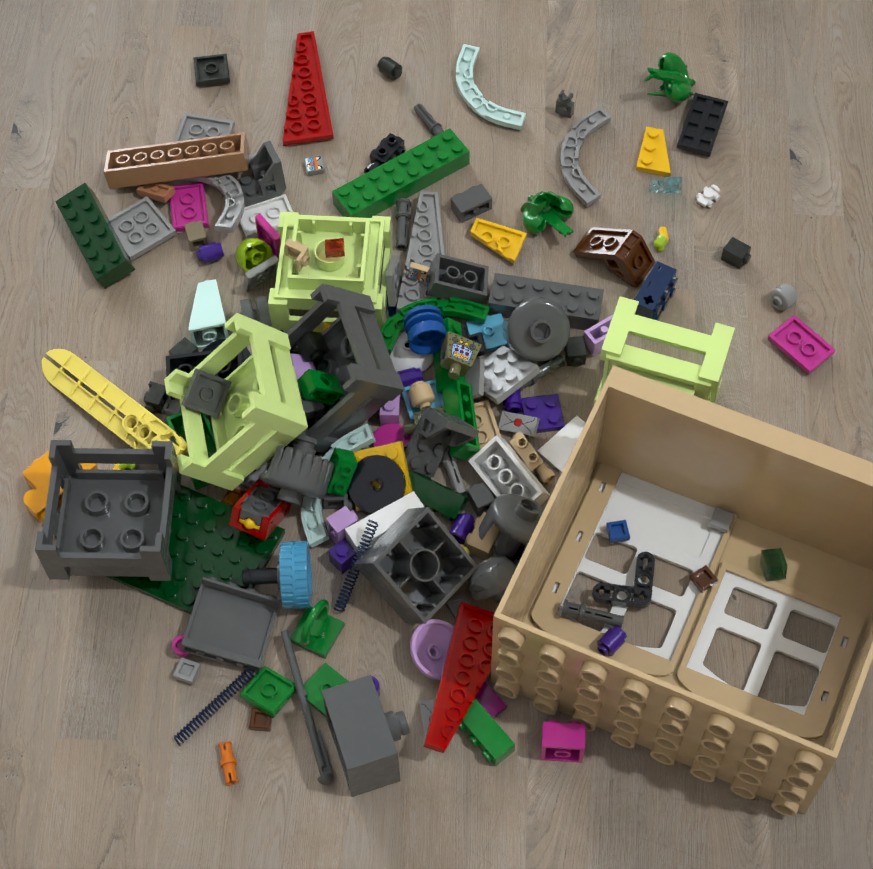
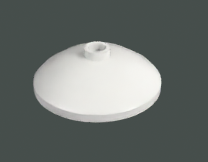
M404 331L399 336L390 355L395 371L397 373L398 371L415 367L420 368L423 373L433 363L434 353L420 355L405 347L408 339L407 333Z

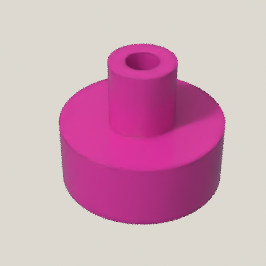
M179 635L172 641V649L179 657H185L190 654L180 651L184 635Z

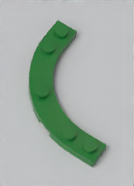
M437 297L423 299L400 308L398 313L386 320L380 331L389 355H391L399 336L405 331L403 322L405 314L417 306L433 305L440 309L442 316L460 317L481 324L485 323L490 307L460 298L450 297V300H437Z

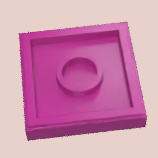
M261 214L255 216L258 239L266 242L271 247L272 254L276 255L279 259L280 235Z

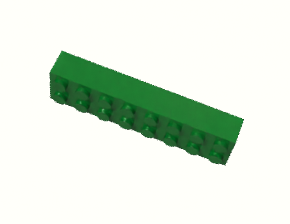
M449 128L333 190V205L343 217L371 218L395 205L398 199L408 198L469 165L470 151Z

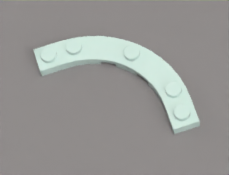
M463 44L456 64V83L465 103L476 114L492 123L521 130L526 113L501 107L483 98V94L479 91L473 80V69L480 53V47Z
M368 423L331 445L332 448L322 457V462L325 459L328 462L330 461L335 447L355 452L376 442ZM303 497L301 520L308 543L313 548L330 538L322 517V499Z

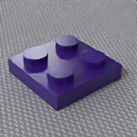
M558 394L522 398L523 415L540 419L536 433L559 431L565 426Z

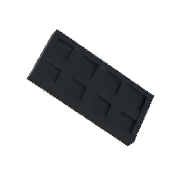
M695 93L676 148L710 157L728 101Z

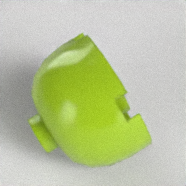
M258 238L245 239L238 245L235 253L237 265L244 272H248L272 257L271 247Z

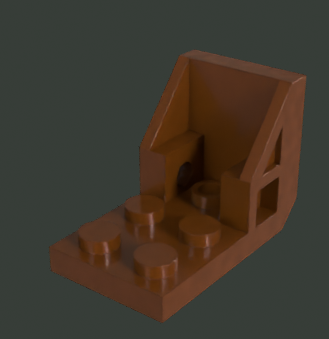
M591 227L573 251L576 257L604 259L609 270L631 287H638L656 263L643 237L636 231L629 229Z

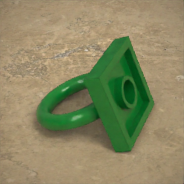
M320 600L314 607L311 606L306 609L290 636L291 642L326 659L345 623L328 615V601Z

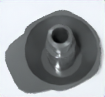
M495 555L478 564L479 568L467 579L471 597L474 600H483L493 596L494 600L500 603L521 557L511 560L504 555Z

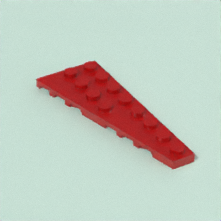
M314 31L297 33L296 51L282 138L283 146L334 139Z
M464 602L460 603L423 747L441 753L445 752L491 670L493 616L495 613Z

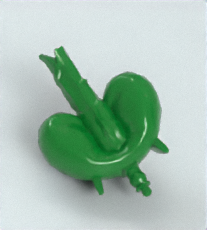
M667 52L659 58V69L647 68L650 75L644 82L652 78L662 80L663 85L659 89L665 91L647 93V95L667 97L674 103L683 102L688 97L694 95L691 91V86L695 85L696 82L694 79H689L687 65L677 54Z
M541 191L534 196H528L530 202H525L521 207V212L523 213L522 221L527 231L539 234L543 232L548 223L565 238L573 233V230L562 221L570 219L574 213L573 204L568 198L556 195L552 191Z

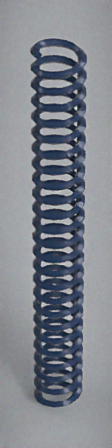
M370 519L368 521L374 523L377 526L367 523L368 526L373 527L374 529H371L369 527H365V529L372 531L373 533H370L368 531H364V533L369 534L372 537L363 534V537L369 538L370 540L361 538L362 541L368 542L369 544L359 542L361 545L367 546L368 548L358 545L359 548L364 549L366 551L370 548V542L373 541V535L377 530L376 527H378L377 522H374ZM356 549V550H357L358 552H360V553H363V554L365 553V551H362V550H360V549ZM352 567L349 568L358 574L348 571L351 575H346L348 577L345 578L347 582L343 583L347 586H342L344 589H341V592L343 593H339L340 596L338 597L342 601L336 600L339 604H335L336 607L333 608L335 611H345L344 608L347 607V601L354 589L355 582H357L356 579L358 578L357 575L360 574V570Z
M244 670V672H241V675H238V678H235V681H232V684H229V687L227 686L226 689H223V692H220V695H217V698H214V701H211V704L208 703V707L205 706V709H202V712H199V715H196V718H192V721H189V724H186V727H183V730L180 729V732H177V735H174V739L177 742V744L181 746L177 738L182 743H184L180 735L185 740H187L183 732L188 737H190L186 729L191 734H193L189 726L194 731H196L192 724H194L197 728L200 729V727L197 725L195 721H197L201 726H203V724L200 722L198 718H200L204 723H206V721L203 719L201 715H203L207 720H209V718L206 716L204 712H206L210 717H212L208 710L215 714L211 707H213L216 711H218V709L214 706V704L221 708L217 701L220 702L222 706H224V703L220 700V698L224 700L225 703H227V700L223 697V695L228 700H230V698L227 696L225 692H227L231 697H233V695L230 693L228 689H230L234 694H236V692L233 690L231 686H233L237 691H239V689L235 686V684H237L242 689V686L238 683V681H240L242 685L245 686V683L241 680V678L244 679L246 683H248V680L243 676V674L249 680H251V678L248 676L246 672H248L252 677H254V675L248 670Z

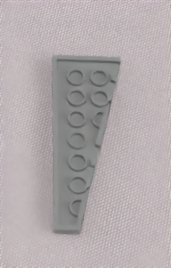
M420 191L396 313L399 312L400 308L410 303L428 298H436L428 295L429 270L425 282L408 278L411 262L428 266L430 269V264L437 253L445 255L438 192Z

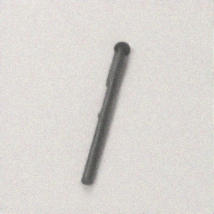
M284 630L281 632L283 644L320 772V777L317 780L322 785H328L333 780V773L320 730H316L310 707L305 698L308 697V694L304 688L289 631Z

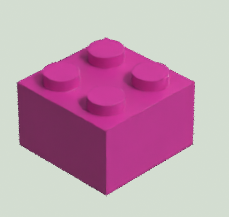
M558 720L543 722L540 760L582 763L585 751L586 724H581L578 721L560 723Z

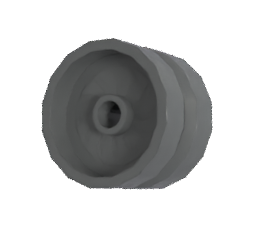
M266 296L256 297V309H253L249 298L240 300L241 315L272 327Z

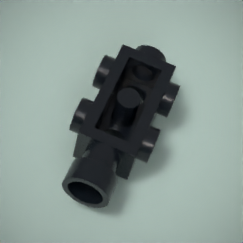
M389 133L386 138L381 140L380 145L371 151V164L366 166L364 173L404 153V140L399 136Z

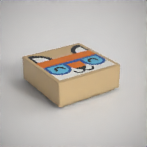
M411 262L408 278L425 282L429 267Z

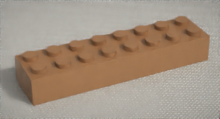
M245 132L110 150L107 151L104 174L109 189H119L128 186L243 172L248 170L249 145Z

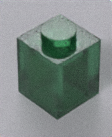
M782 549L761 550L760 566L765 580L786 579L787 562Z

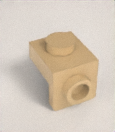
M290 239L286 241L285 255L296 260V270L300 272L310 261L309 249L298 241Z

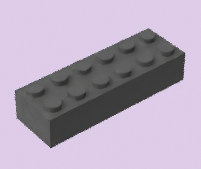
M495 273L488 302L490 307L488 315L501 313L502 317L510 318L512 312L521 303L529 299L543 297L554 301L562 307L569 319L570 328L587 330L599 323L604 289Z

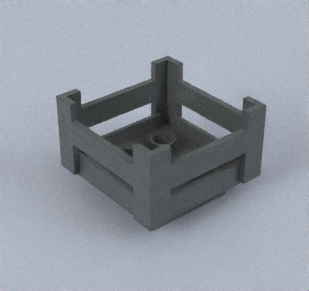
M322 283L310 294L311 299L318 302L286 333L291 344L290 354H301L299 348L296 347V342L306 331H313L336 308L338 309L340 316L321 333L329 351L321 361H313V363L315 364L316 371L338 377L344 395L333 405L322 403L325 409L313 419L314 425L309 430L305 429L300 434L317 440V445L314 446L313 450L327 453L332 448L331 445L360 427L389 400L393 401L405 389L400 375L395 371L374 315L375 308L371 297ZM297 439L292 440L286 446L292 447L293 444H297Z
M51 440L48 458L52 468L42 531H37L35 552L49 579L70 580V576L149 577L150 581H171L173 562L169 553L173 504L175 491H180L182 474L179 473L177 455L172 441H152V449L74 448L71 440ZM81 463L157 464L159 470L83 469ZM61 486L63 496L56 545H52Z

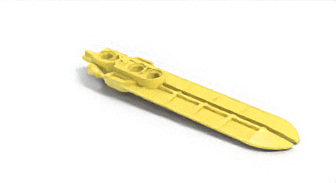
M65 349L49 350L46 354L61 365L60 368L43 356L41 360L42 371L46 379L132 448L152 449V441H171L169 438L174 436L177 444L173 442L177 457L180 454L189 457L187 442L183 437H179L176 431L75 354ZM65 369L77 377L79 381L76 382L64 372ZM82 384H86L93 391H95L97 395L94 396L92 393L86 390L82 386ZM100 398H104L111 405H113L115 409L112 410L105 403H103L100 400ZM120 411L126 415L124 418L118 414Z

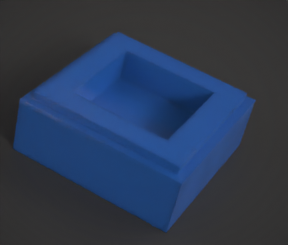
M626 520L606 523L610 543L630 540Z

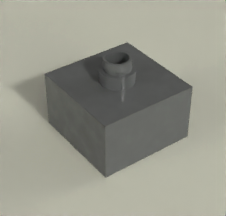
M429 507L407 509L354 563L405 623L426 624L479 568Z
M371 675L322 690L327 722L351 796L354 797L400 782L398 752L394 742L401 740V735L404 736L410 733L404 712L399 711L394 714L393 711L384 713Z

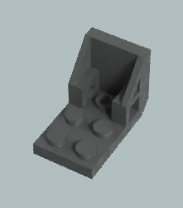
M267 141L262 144L250 163L252 175L237 179L243 191L245 207L279 197L286 190L281 160L271 141Z
M429 407L422 412L406 448L405 457L408 470L434 477L447 446L457 448L475 439L479 430L459 417Z

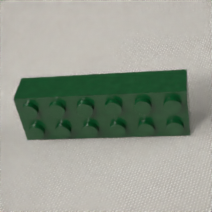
M83 183L55 201L94 278L104 289L135 270L97 196L86 183Z

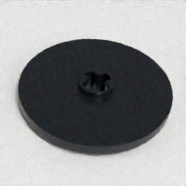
M371 455L358 462L348 490L352 501L358 508L373 514L404 496L406 480L401 467L393 459L383 455ZM379 480L378 483L381 484V487L375 490L373 482Z

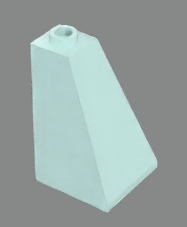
M216 279L206 280L197 285L188 329L192 343L200 350L216 340L229 337L228 330L225 329L224 325L226 321Z

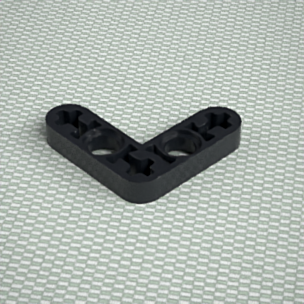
M641 552L638 555L634 587L598 583L592 591L593 599L601 604L640 609L648 607L652 598L655 557L653 554ZM644 559L648 561L647 570H643ZM640 576H646L648 577L649 582L647 584H641L638 581V578ZM600 590H604L603 596H599ZM611 591H613L612 598H610ZM617 592H625L627 598L624 600L618 599L616 596ZM631 593H634L633 601H630ZM640 595H644V602L640 601Z

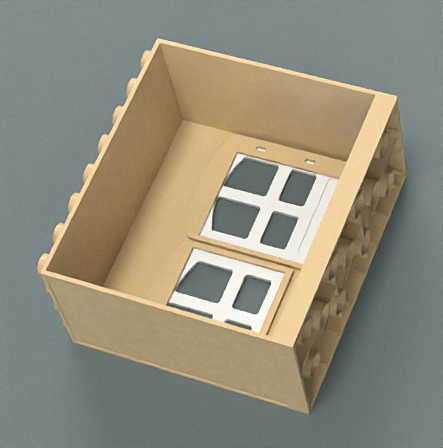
M613 365L493 616L490 682L495 684L494 689L499 694L507 698L516 699L518 694L534 700L532 705L542 713L555 715L558 710L572 716L571 721L586 724V731L592 732L596 727L612 733L610 736L611 740L620 746L634 748L636 743L651 750L650 756L660 763L673 765L676 760L691 767L690 773L700 780L713 782L716 777L731 783V791L740 797L754 799L757 794L773 801L771 807L780 814L794 817L799 812L805 815L838 757L873 659V463ZM716 507L735 514L727 533L708 526ZM626 520L630 540L618 543L631 547L637 552L626 574L585 558L595 535L609 539L606 528L607 522ZM641 552H650L654 557L691 571L692 574L707 565L717 577L718 583L703 593L699 591L691 580L683 596H677L655 586L652 587L651 602L676 613L661 648L640 647L625 642L613 656H604L597 649V641L609 628L614 626L604 624L602 631L599 632L582 625L573 617H561L563 603L577 574L586 575L603 583L634 587L636 561ZM647 559L643 560V570H645L648 563ZM640 576V577L638 578V581H639L641 584H647V583L641 581V577H642V576ZM733 589H739L776 605V610L768 629L759 628L724 612ZM620 591L617 598L624 600L627 598V594ZM631 593L630 601L632 600L634 593ZM613 605L610 613L624 616L628 607ZM790 612L799 613L834 628L827 652H819L782 636ZM717 629H722L760 645V651L744 690L727 684L703 665ZM779 652L816 667L819 670L806 706L777 704L758 697L774 653Z

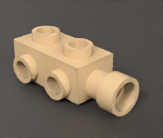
M516 433L512 440L509 441L513 446L512 449L523 459L525 465L534 476L539 475L543 485L550 483L556 477L555 473L546 466L523 433Z

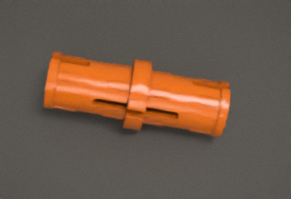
M224 741L225 745H223V742L218 744L221 755L220 767L223 768L225 785L231 786L232 781L234 785L239 782L235 767L237 761L233 757L231 741Z

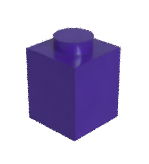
M344 539L328 551L330 562L341 574H344L352 567L351 564H354L352 560H356L354 556L357 557L355 555L356 552Z

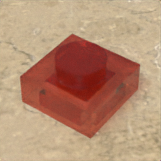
M344 238L325 240L326 258L345 256Z

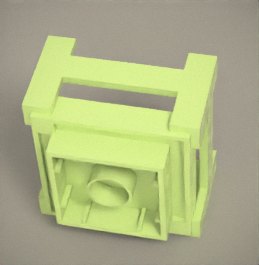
M280 212L278 226L281 240L275 288H270L268 300L272 328L282 329L286 333L303 317L290 316L289 309L310 310L318 302L312 300L310 294L323 283L370 296L375 308L374 315L381 329L385 323L387 304L385 275L393 255L391 217L372 216V218L299 215V212ZM288 239L298 241L309 249L310 261L300 272L296 270V260L285 255V243ZM383 257H384V260H383V270H382V280H381V291H380V293H379V289H380V279H381V269H382V259H383ZM327 317L313 332H321L325 323L332 324L337 318Z
M620 296L601 349L600 360L605 361L603 377L594 404L613 365L715 403L735 328L715 323L711 336L635 315L639 301ZM628 334L703 354L705 358L701 366L626 345L625 342Z
M236 313L224 324L225 329L234 333L195 367L216 375L249 344L251 345L252 355L225 378L232 383L218 418L211 416L217 452L210 458L208 457L201 412L181 405L195 368L190 373L175 369L164 379L166 394L180 399L189 457L182 454L177 457L179 473L231 491L240 485L244 478L255 469L258 470L275 455L278 445L285 447L308 427L289 351L291 347L288 334L239 313Z

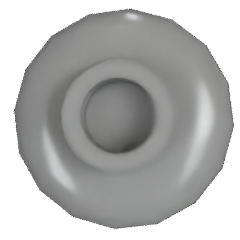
M785 283L781 284L770 293V302L777 310H787L796 303L797 292L793 286Z

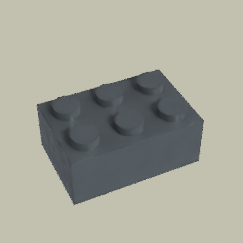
M437 253L430 264L428 295L450 300V297L460 298L482 304L487 297L489 266Z

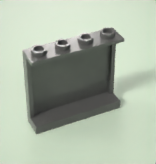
M203 577L180 651L258 673L262 666L281 600L271 594H259L251 588H239L238 585L231 582L226 584L219 582L214 577Z

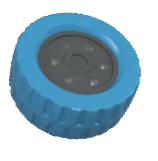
M307 541L282 542L280 544L277 568L243 569V585L278 584L283 608L301 609L311 607L312 568L309 543Z

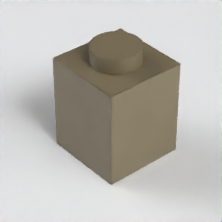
M202 220L184 224L191 252L199 250V246L208 244Z

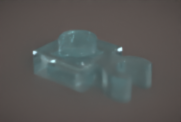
M664 177L663 180L651 179L650 191L653 193L662 191L663 194L680 193L682 177Z

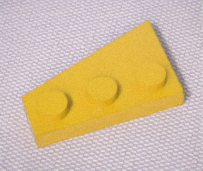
M646 126L636 171L670 177L671 171L663 129Z
M480 218L475 219L470 230V236L514 265L527 238V233Z

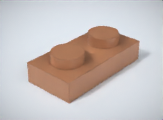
M161 183L143 184L136 189L137 195L148 196L150 199L164 203L176 193L174 187Z

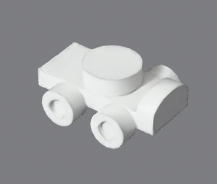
M714 184L709 188L707 186L704 187L702 190L703 194H697L696 202L703 207L708 206L711 208L714 204L712 200L717 202L721 197L718 195L720 189Z

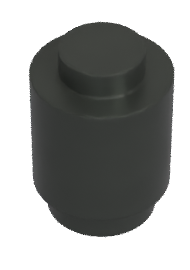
M384 56L378 61L377 67L379 71L390 79L395 80L401 76L402 66L390 57Z

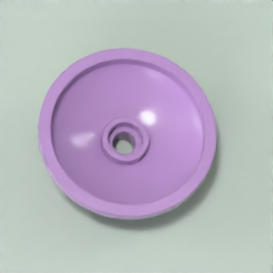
M431 619L426 624H420L414 630L410 640V653L413 662L420 672L434 680H440L453 631V626L446 621Z

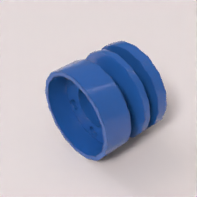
M422 305L408 311L403 318L409 348L412 352L428 355L440 351L441 341L447 334L440 309L433 305Z

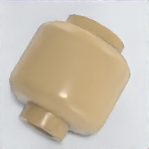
M418 381L410 386L408 396L412 406L421 409V411L429 407L431 408V404L435 401L431 385L424 381Z

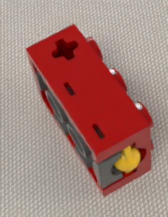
M258 479L233 506L229 525L256 538L266 540L289 513L291 503L277 499L280 489L269 486Z

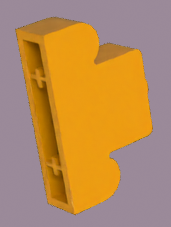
M49 451L34 460L32 465L23 471L27 484L32 488V490L24 494L23 500L29 513L40 523L44 520L52 468L48 458ZM81 463L83 469L98 470L96 463ZM61 486L57 509L62 504L63 489Z

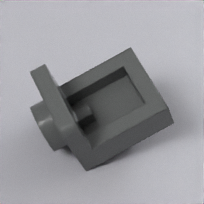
M326 493L324 497L325 509H341L346 506L349 511L352 510V500H348V493L345 496Z

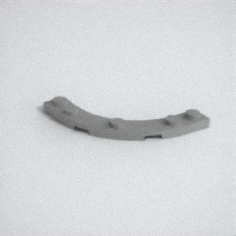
M601 106L583 116L572 126L571 131L563 141L560 163L565 182L586 207L601 199V194L583 175L578 164V155L587 137L611 121V116Z
M229 173L180 179L207 183L223 193L226 198L225 208L215 228L217 232L233 233L243 216L245 208L243 191L238 181Z

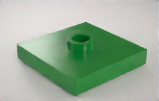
M324 663L304 685L308 697H305L306 701L326 717L322 690L349 681L327 663Z
M264 666L240 693V698L274 718L297 690L295 683Z

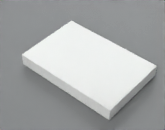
M286 194L244 208L240 225L246 239L258 236L255 216L261 214L276 231L279 230L280 212H293Z
M576 416L537 451V454L560 474L572 453L585 422Z

